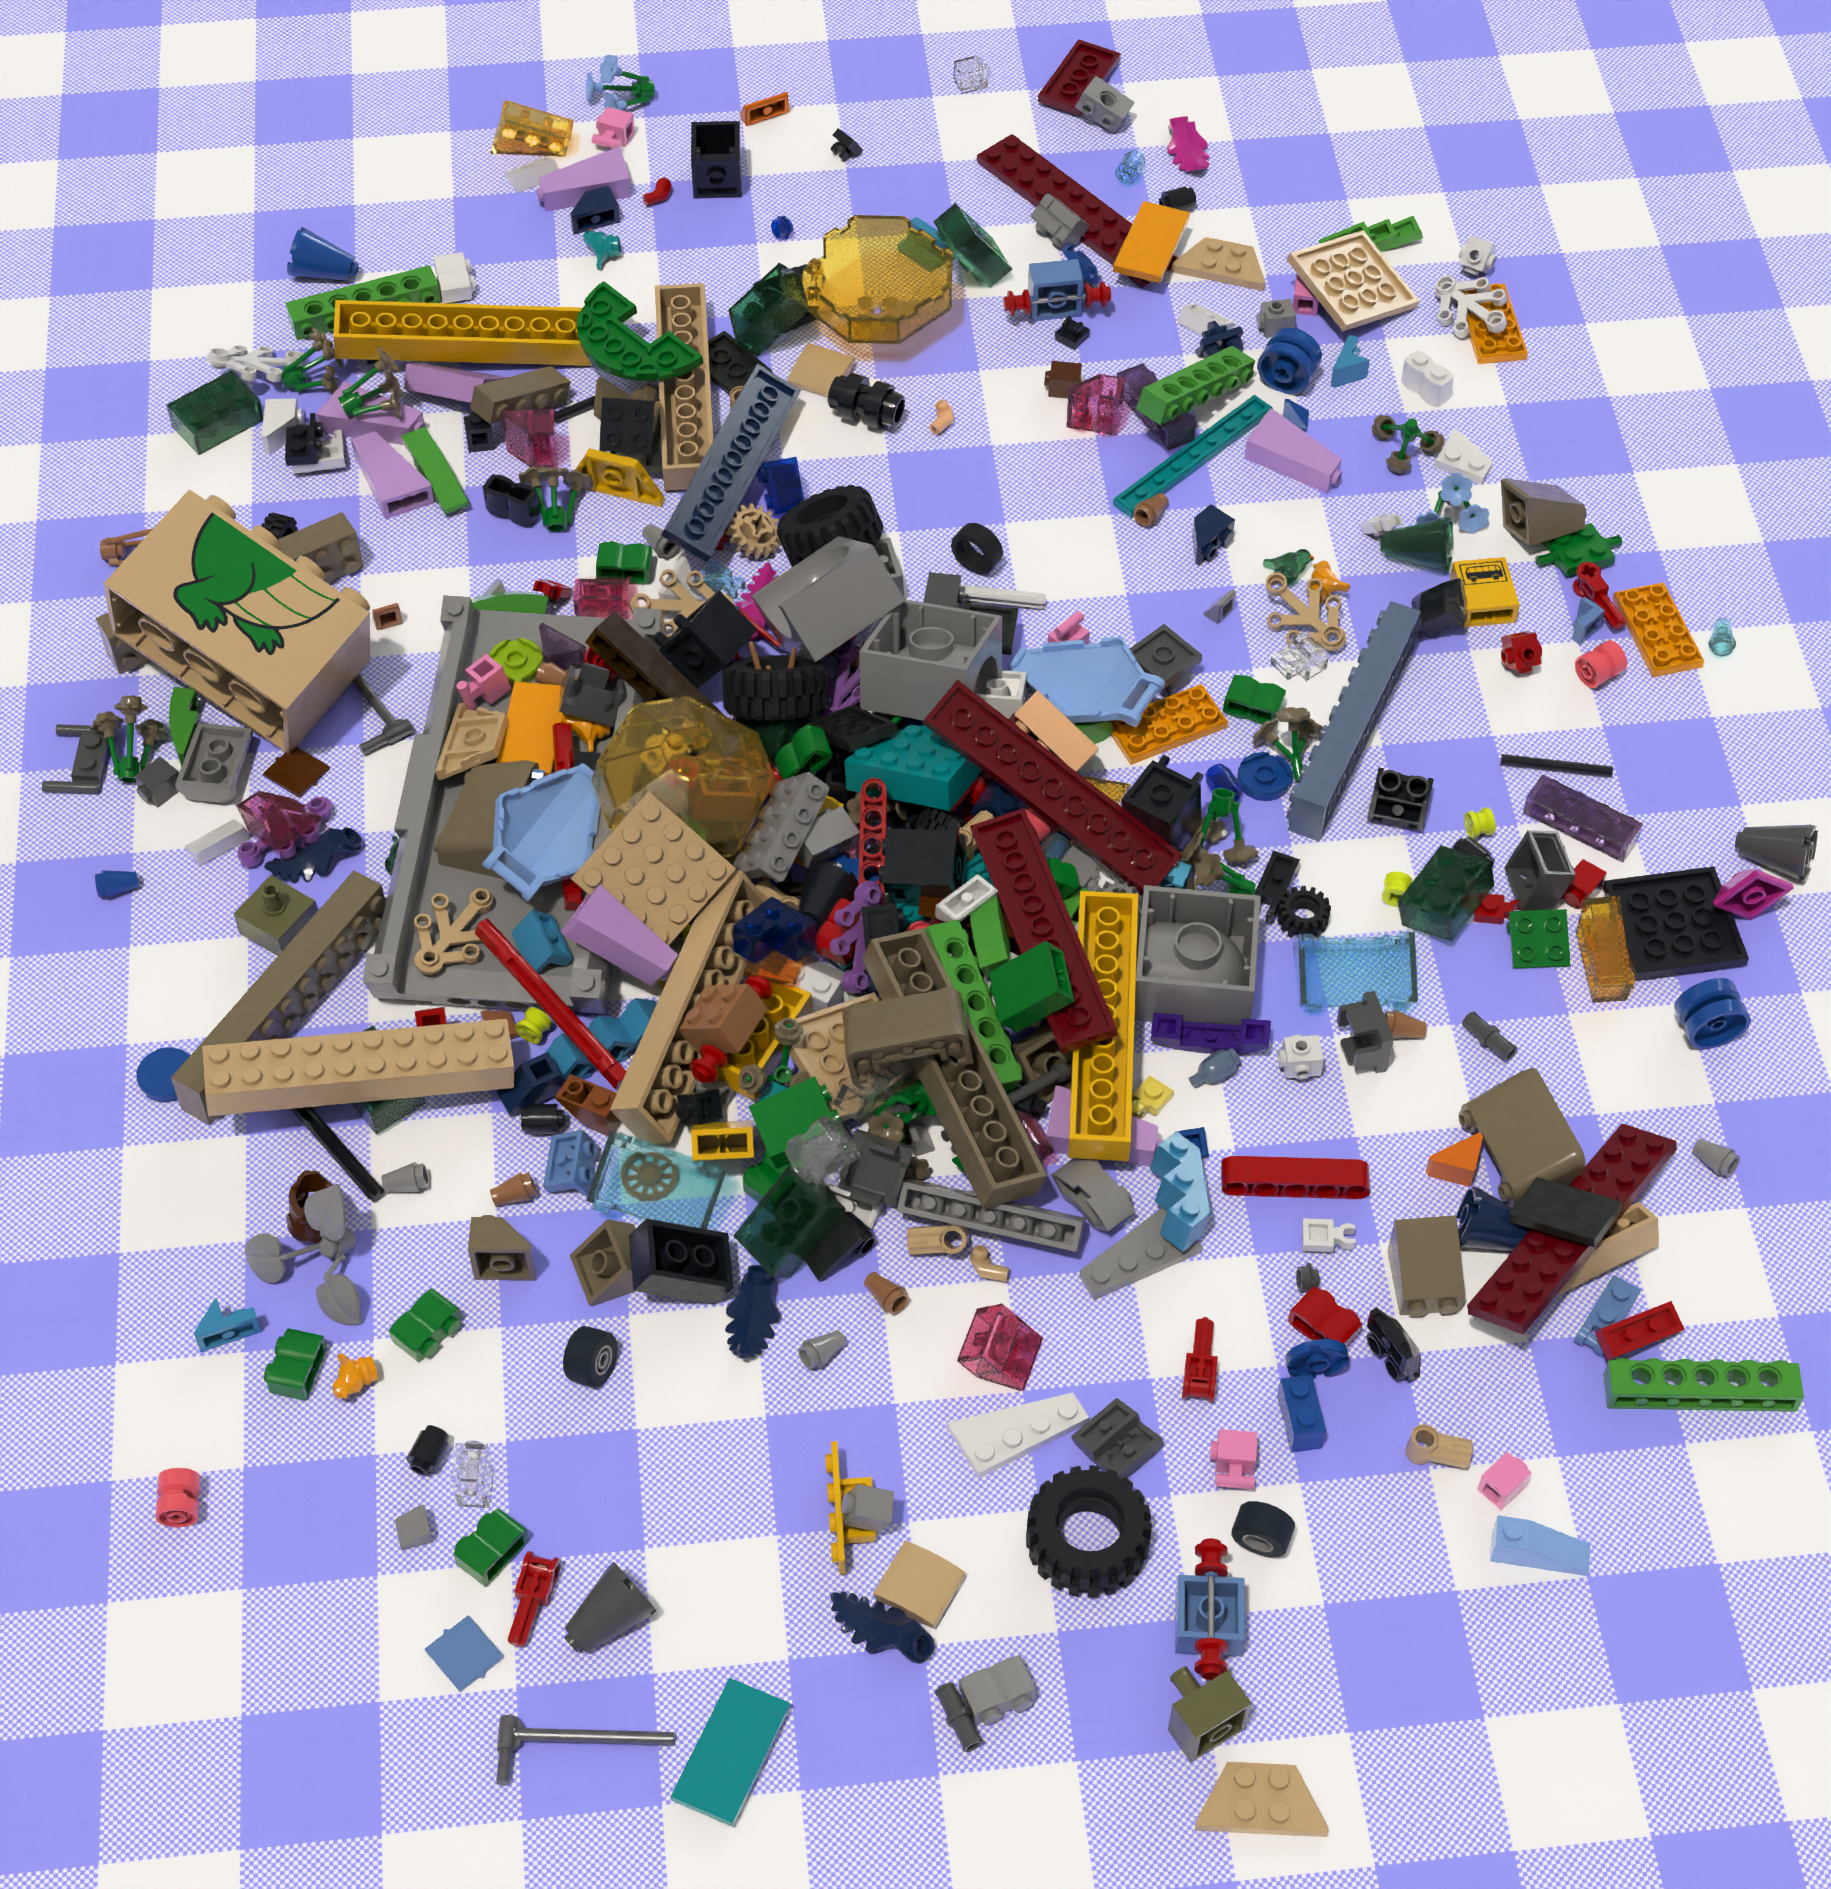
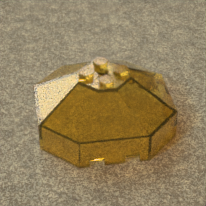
M854 215L847 219V226L841 230L835 227L823 235L824 256L819 259L812 258L808 262L807 267L803 269L800 306L848 343L900 344L952 309L953 251L947 247L939 248L934 237L923 229L916 231L911 227V220L905 216ZM875 307H880L881 311L879 314L874 313Z
M686 695L634 704L597 760L591 781L608 828L614 830L645 793L650 791L725 858L735 856L741 842L756 821L760 807L774 785L776 778L757 732ZM689 748H692L694 752L699 751L697 759H693L690 755L686 756Z

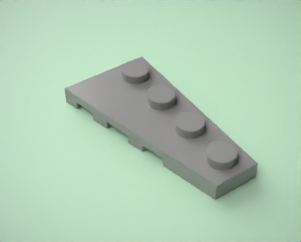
M1160 1208L1082 1268L1079 1277L1095 1301L1202 1253L1203 1246L1197 1240L1182 1252L1159 1233L1167 1211L1164 1208Z

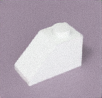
M297 398L265 400L261 434L265 454H272L286 444L287 427L304 424L303 409L298 408Z

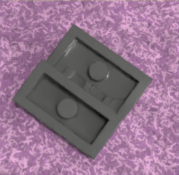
M1115 1398L1071 1436L1079 1449L1096 1466H1099L1102 1472H1107L1108 1469L1118 1472L1117 1478L1121 1480L1123 1477H1129L1164 1446L1163 1438L1140 1422L1139 1413L1118 1398Z

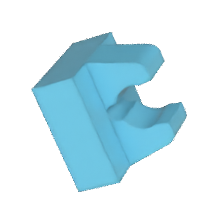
M1180 862L1178 868L1172 867L1159 886L1175 885V888L1186 889L1187 880L1190 878L1191 864Z

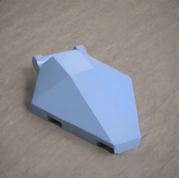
M1122 636L1101 638L1100 643L1085 644L1084 640L1043 643V648L1025 649L1021 647L1009 665L1011 671L1027 672L1026 685L1034 693L1038 690L1072 723L1122 720L1130 726L1137 727L1142 720L1141 715L1156 693H1160L1165 686L1162 678L1143 671Z
M581 763L571 769H562L534 780L523 788L518 789L517 787L500 794L495 802L493 851L481 865L487 870L491 868L521 892V897L527 902L539 887L571 878L594 852L592 844L593 837L597 834L602 800L599 797L601 783L603 782L602 778L587 765Z

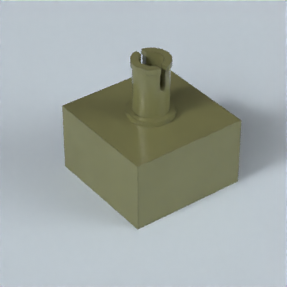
M270 875L233 914L239 934L278 956L315 915L318 909L314 899Z
M1187 1666L1178 1669L1170 1676V1681L1175 1685L1183 1698L1172 1704L1168 1732L1190 1763L1246 1729L1252 1703L1228 1670L1201 1687L1189 1672Z

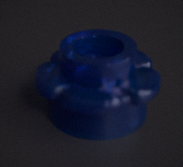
M784 215L778 216L771 222L772 233L778 239L783 237L788 239L793 231L791 220Z

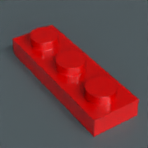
M1672 1301L1603 1327L1595 1331V1335L1607 1360H1611L1685 1330Z

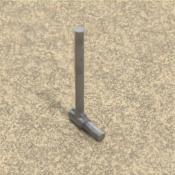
M361 674L354 679L353 683L385 723L382 734L359 745L363 755L414 732L408 719L395 720Z
M502 1715L499 1720L497 1741L499 1757L496 1784L501 1786L510 1784L512 1753L521 1746L522 1742L674 1746V1732L523 1728V1724L518 1717Z

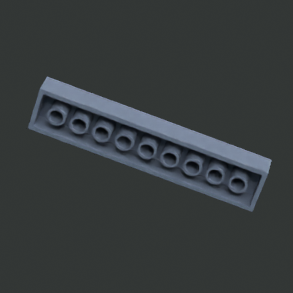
M1390 601L1386 611H1380L1376 622L1378 627L1377 629H1371L1367 639V644L1369 645L1367 648L1363 647L1357 660L1359 665L1358 667H1352L1348 677L1349 685L1348 687L1343 686L1338 698L1339 705L1332 707L1328 719L1330 724L1329 726H1323L1319 735V741L1321 742L1319 746H1313L1309 756V761L1311 762L1309 766H1303L1299 776V781L1301 782L1299 786L1294 785L1289 796L1291 804L1286 814V818L1290 819L1288 831L1320 842L1415 646L1421 615L1420 610Z

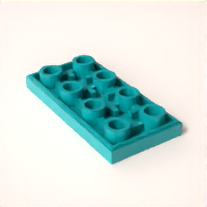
M729 1677L671 1794V1801L733 1827L791 1708L790 1703Z

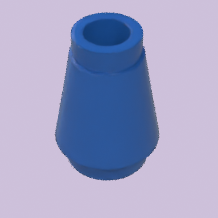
M101 870V873L94 874L98 896L108 898L138 888L136 871Z

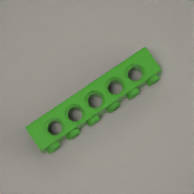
M428 265L285 302L289 322L296 340L310 337L309 334L313 333L312 328H316L319 333L334 331L335 300L441 303L438 282L431 266Z
M1230 346L1143 387L1136 410L1161 425L1175 419L1177 416L1188 413L1200 405H1204L1214 398H1218L1226 392L1247 384L1253 377V367L1256 360L1234 346Z
M959 919L927 926L925 931L954 989L962 994L964 1009L1005 1092L1012 1091L1023 1079L1020 1064L1015 1061L1009 1037L1004 1033L1001 1024L996 1018L995 1011L997 1009L994 1008L991 1001L989 987L983 981L980 974L978 959L972 954L968 944L967 932L962 929ZM979 1031L983 1032L987 1037L981 1035ZM990 1058H993L997 1064L993 1063Z
M1616 1358L1608 1360L1603 1374L1607 1409L1797 1412L1804 1399L1799 1363H1788L1784 1360L1765 1363L1754 1360L1725 1362L1721 1359H1713L1704 1362L1691 1359L1662 1361L1658 1358H1650L1642 1361ZM1634 1379L1642 1381L1644 1385L1636 1383ZM1665 1380H1671L1676 1385H1671L1667 1383ZM1698 1380L1705 1382L1708 1386L1701 1385ZM1729 1381H1734L1739 1386H1734ZM1761 1381L1768 1383L1771 1387L1763 1385Z

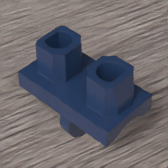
M1211 321L1207 325V331L1202 332L1203 339L1200 340V347L1195 352L1198 357L1204 356V358L1230 346H1234L1243 352L1244 347L1241 337L1244 331L1241 326L1227 330L1226 325L1219 326L1216 321Z

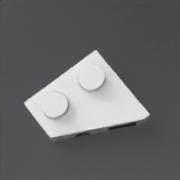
M1454 428L1437 456L1434 468L1451 474L1461 473L1464 478H1469L1472 482L1482 485L1492 469L1493 461L1458 429Z
M342 430L334 431L333 438L322 442L323 452L318 453V464L292 466L293 473H309L317 470H334L346 467Z

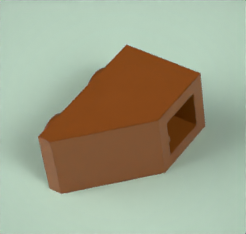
M570 1074L555 1095V1099L589 1129L612 1137L621 1124V1121L610 1110L617 1094L616 1092Z

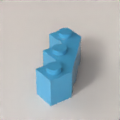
M635 998L627 1005L626 1010L619 1018L598 1015L591 1021L588 1029L608 1052L621 1063L629 1059L628 1053L637 1049L657 1003L654 1000ZM561 1033L556 1037L546 1051L549 1052L561 1073L562 1080H566L570 1074L586 1080L592 1077L591 1071L596 1069L566 1034Z
M1176 1131L1158 1145L1150 1170L1162 1179L1154 1202L1167 1211L1159 1234L1184 1252L1202 1237L1210 1216V1207L1200 1148Z

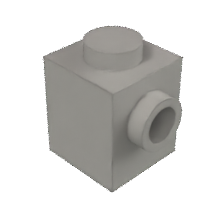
M1290 298L1261 302L1260 313L1256 315V322L1258 328H1262L1265 338L1271 337L1279 329L1295 328L1296 313Z
M857 1484L842 1499L841 1512L845 1513L844 1525L876 1532L884 1530L892 1523L894 1491Z

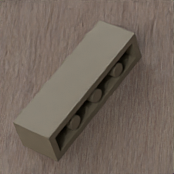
M552 366L477 385L474 387L470 409L489 424L497 423L566 403L571 381Z

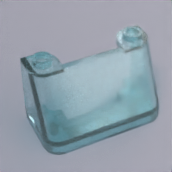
M1400 932L1399 936H1390V940L1389 935L1353 938H1325V936H1319L1315 940L1313 934H1298L1292 941L1299 1007H1305V1012H1322L1323 1007H1340L1362 1001L1363 993L1375 991L1381 1006H1392V1009L1397 1011L1410 1010V1005L1418 1002L1415 932Z
M612 1130L609 1132L586 1201L593 1203L591 1209L605 1214H609L610 1209L619 1210L642 1219L647 1218L708 1229L729 1169L704 1160L692 1161V1156Z

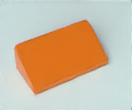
M784 92L744 105L740 112L741 120L745 126H749L789 113L788 93Z

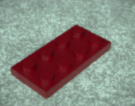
M1078 39L1038 94V102L1081 116L1083 112L1075 108L1082 93L1095 76L1103 81L1107 80L1120 62L1121 53Z

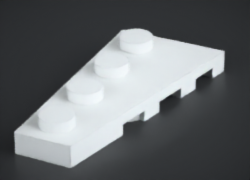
M1072 1392L947 1422V1429L979 1479L1084 1426L1089 1421V1416Z

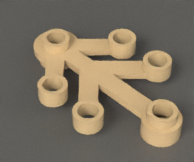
M666 569L661 573L659 581L662 586L668 587L680 600L650 599L648 595L638 593L632 597L629 608L632 614L634 608L681 611L678 614H682L687 618L705 601L696 600L676 580L675 572ZM697 570L689 572L686 578V583L689 587L696 588L706 600L715 594L703 581L701 572ZM670 575L673 581L666 582L663 576ZM697 576L699 578V582H691L690 577ZM723 594L732 604H734V601L730 596ZM644 600L646 606L639 607L636 601ZM674 618L671 621L665 622V626L671 627L673 633L677 630L678 626L674 623ZM666 634V637L669 639L672 634Z
M1275 572L1266 578L1267 592L1272 596H1280L1299 615L1271 613L1267 618L1268 627L1273 631H1278L1283 626H1312L1317 631L1300 633L1298 630H1290L1286 634V643L1290 648H1298L1301 644H1321L1328 651L1341 649L1346 642V634L1338 626V615L1342 608L1340 597L1330 595L1326 598L1325 607L1328 611V623L1326 624L1319 618L1320 594L1323 591L1322 581L1319 578L1308 580V608L1287 588L1286 577L1282 573ZM1275 584H1279L1282 586L1280 589L1272 588V586ZM1313 584L1320 586L1317 590L1310 588ZM1335 601L1338 603V605L1336 607L1329 606V603ZM1273 619H1279L1280 623L1272 624L1271 621ZM1292 636H1297L1299 638V640L1296 642H1292L1289 639ZM1330 636L1337 637V640L1334 642L1328 641V638Z
M477 888L472 891L469 897V905L451 926L447 912L449 898L443 893L435 894L431 899V908L436 913L440 939L434 946L432 945L429 933L432 927L431 917L421 913L414 918V929L418 932L421 949L415 955L414 962L416 968L422 974L434 975L446 964L461 962L473 964L479 960L480 949L473 943L481 942V940L475 934V930L462 931L476 914H485L492 909L493 896L490 891L485 888ZM477 897H485L486 899L478 900ZM437 901H443L445 904L442 905V906H439V905H436L435 903H436ZM421 921H425L428 924L425 926H420L418 923ZM466 944L462 951L445 952L449 946ZM468 951H473L476 954L474 956H468L466 953ZM425 958H433L434 960L428 962Z

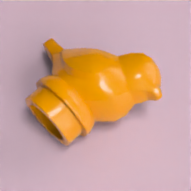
M1322 560L1313 565L1315 570L1312 572L1311 578H1319L1323 583L1320 603L1330 596L1331 593L1349 591L1350 585L1337 579L1327 561ZM1317 584L1310 586L1313 590H1317L1320 587Z
M569 714L563 715V723L572 725L574 733L587 745L588 752H594L596 738L603 739L604 736L610 735V728L607 725Z
M343 1353L337 1355L341 1365L338 1378L332 1387L334 1396L337 1399H347L350 1394L361 1391L363 1385H370L371 1382L378 1380L377 1370L371 1356L365 1358L361 1356L354 1360L347 1358Z

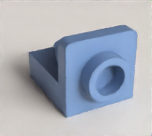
M1586 597L1580 600L1577 618L1573 623L1574 632L1572 640L1579 645L1601 628L1605 612L1598 604Z

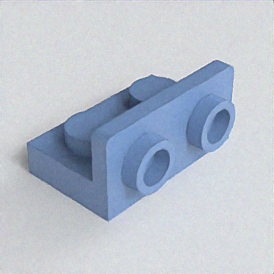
M583 1129L552 1135L543 1188L548 1193L575 1188L582 1196L590 1195L591 1184L594 1180L593 1172L595 1159L598 1155V1146Z

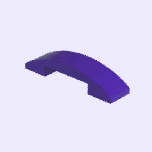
M1153 1013L1151 1041L1178 1050L1212 1054L1217 1050H1228L1230 1048H1233L1237 1054L1251 1053L1269 1048L1271 1020L1242 1019L1241 1025L1185 1022L1183 1021V1015Z

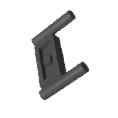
M57 724L56 735L80 736L71 773L72 782L43 781L42 791L99 794L109 750V744L105 740L104 734L90 730L91 725Z

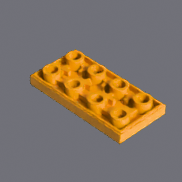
M1143 201L1114 262L1113 272L1145 279L1149 282L1161 283L1189 221L1190 212Z
M1505 283L1491 284L1489 292L1496 289H1503L1507 296L1506 303L1501 306H1495L1492 302L1478 304L1489 312L1494 310L1502 311L1505 314L1507 325L1501 333H1492L1487 329L1486 322L1468 310L1467 322L1470 328L1468 335L1477 364L1527 360L1528 351ZM1476 290L1462 291L1465 295L1477 293Z
M1664 582L1614 592L1613 600L1619 612L1625 618L1626 626L1652 678L1698 669L1704 666L1705 661Z
M514 682L506 716L508 725L496 763L528 760L537 762L539 770L545 771V776L553 773L554 748L552 726L555 723H563L562 719L565 714L559 712L561 685Z
M1199 684L1149 703L1141 715L1142 720L1137 727L1130 726L1122 720L1110 721L1113 725L1110 735L1129 764L1132 765L1226 729L1228 721L1205 687Z

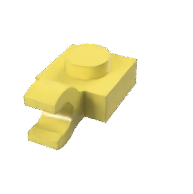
M1149 1075L1132 1094V1116L1142 1119L1147 1112L1156 1116L1173 1098L1174 1090Z

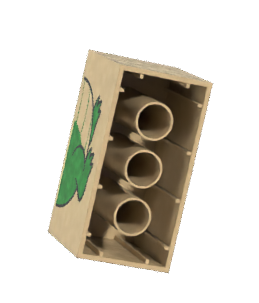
M189 489L104 582L112 634L245 726L252 728L254 732L274 746L290 754L370 662V605L356 590L344 587L339 592L324 581V572L311 559L300 556L294 561L279 550L281 548L279 541L267 529L255 525L250 531L234 520L236 518L234 510L220 497L210 495L205 500Z

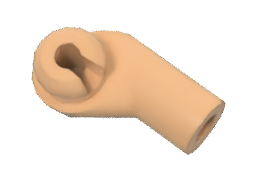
M944 399L936 402L937 419L929 425L930 431L934 435L941 433L954 420L952 407Z

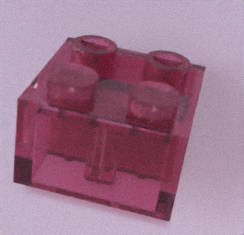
M1098 374L1069 387L1066 427L1116 436L1123 412L1125 378Z
M554 409L502 411L507 452L529 467L558 468V438Z
M579 576L575 578L573 595L575 616L607 618L616 611L623 619H630L629 604L632 598L633 577Z
M263 791L256 792L236 805L248 832L274 850L285 847L292 839L301 833L310 831L315 824L322 821L320 815L297 800Z
M1003 1303L977 1308L957 1362L979 1379L1017 1391H1024L1043 1337Z

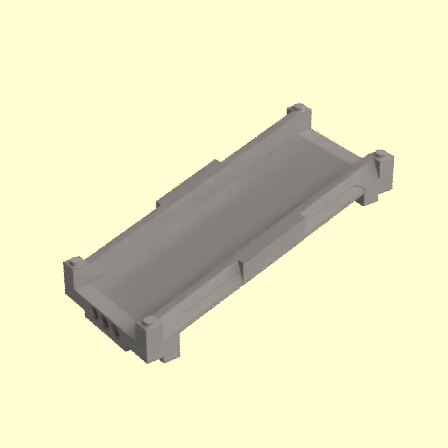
M443 595L440 622L444 629V635L440 648V658L423 734H415L394 826L400 841L381 928L377 936L374 954H366L363 983L374 998L429 1001L433 1005L526 1011L529 1007H535L546 1013L482 941L473 943L480 949V957L476 963L446 964L434 975H424L415 966V955L421 949L418 932L414 929V918L421 913L429 915L432 920V927L429 931L432 945L434 946L440 939L436 913L431 908V899L437 893H443L449 898L447 912L451 926L469 905V897L472 891L477 888H485L490 891L493 896L492 909L485 914H476L462 932L475 930L479 922L489 919L519 953L520 951L514 941L512 931L531 910L553 915L560 931L575 912V910L564 909L562 881L539 887L527 902L521 897L522 893L504 879L439 864L437 852L434 851V843L436 837L442 834L462 791L467 770L443 780H438L435 769L457 704L464 703L456 685L460 681H466L467 684H470L465 672L466 668L483 655H489L493 647L501 641L525 638L533 641L540 647L544 662L549 663L551 661L566 672L569 665L575 666V677L578 678L583 665L584 655L589 648L585 641L593 630L606 618L477 610L473 605L471 597ZM634 608L633 620H624L658 651L660 647L653 640V635L657 632H662L666 636L667 631L662 610ZM621 676L612 682H607L605 689L614 691L617 680L624 681L623 695L617 709L615 724L613 727L609 726L610 735L604 736L603 739L596 738L594 742V752L601 753V764L607 766L603 796L600 797L602 800L597 834L593 837L592 849L594 851L636 805L643 765L640 756L645 749L652 707ZM511 685L512 689L491 705L482 697H477L475 699L477 707L474 710L476 711L478 707H482L488 711L505 713L507 716L514 685ZM572 730L574 767H576L578 751L588 752L587 745ZM497 758L480 765L496 763ZM583 890L581 893L582 901L588 896ZM477 897L478 900L486 899L485 897ZM437 901L435 904L442 906L445 903L443 901ZM421 921L418 924L420 926H425L428 923L425 921ZM563 935L573 960L567 966L549 962L539 975L572 1012L606 1014L613 964ZM466 944L449 946L445 952L462 951ZM468 951L466 954L468 956H474L476 953L473 951ZM425 958L428 962L434 960L433 958Z

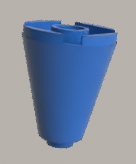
M300 227L301 230L298 229L289 253L292 254L293 263H287L288 275L349 281L351 277H356L359 263L356 262L355 256L307 228Z

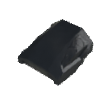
M1461 578L1445 581L1421 592L1412 599V608L1421 611L1416 636L1418 639L1423 638V634L1427 638H1434L1441 633L1443 627H1460L1467 620V598Z
M1379 767L1367 819L1391 826L1423 831L1434 779L1428 778L1426 780L1425 777L1419 775L1409 776L1401 774V772L1397 773L1394 770L1384 771V768Z
M1377 1307L1372 1309L1367 1322V1327L1372 1332L1366 1336L1371 1351L1378 1357L1386 1353L1389 1355L1384 1360L1389 1375L1395 1381L1406 1377L1408 1383L1419 1379L1421 1353L1417 1345L1396 1319Z

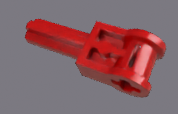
M1591 562L1581 563L1576 570L1577 579L1574 581L1572 588L1574 593L1598 604L1605 610L1604 618L1611 628L1620 630L1626 624V620L1607 595L1609 586L1602 578L1600 568Z
M1208 1317L1197 1319L1195 1322L1193 1353H1186L1182 1399H1187L1190 1396L1206 1398L1208 1402H1214L1218 1356H1211L1214 1322L1209 1320Z
M527 1551L514 1590L515 1597L520 1602L507 1639L509 1644L515 1647L526 1646L539 1605L548 1607L560 1572V1558L554 1557L551 1560L535 1556L534 1552Z

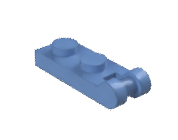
M1613 1275L1584 1324L1577 1332L1574 1342L1581 1346L1586 1344L1594 1349V1353L1603 1356L1604 1352L1601 1345L1591 1331L1595 1332L1603 1327L1624 1320L1642 1289Z

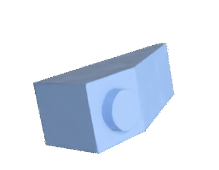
M1497 1515L1491 1536L1490 1562L1588 1576L1591 1544L1532 1520Z

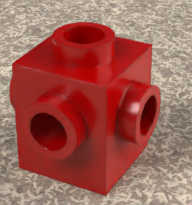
M1522 631L1501 636L1503 648L1501 650V659L1507 669L1516 670L1517 673H1526L1533 671L1532 666L1542 664L1541 656L1543 651L1540 642L1537 640L1536 632Z

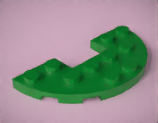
M605 281L598 284L584 300L585 305L581 312H578L577 331L581 348L592 363L611 375L629 380L655 381L689 373L703 364L702 355L670 331L649 344L624 325L623 322L637 313L636 305Z

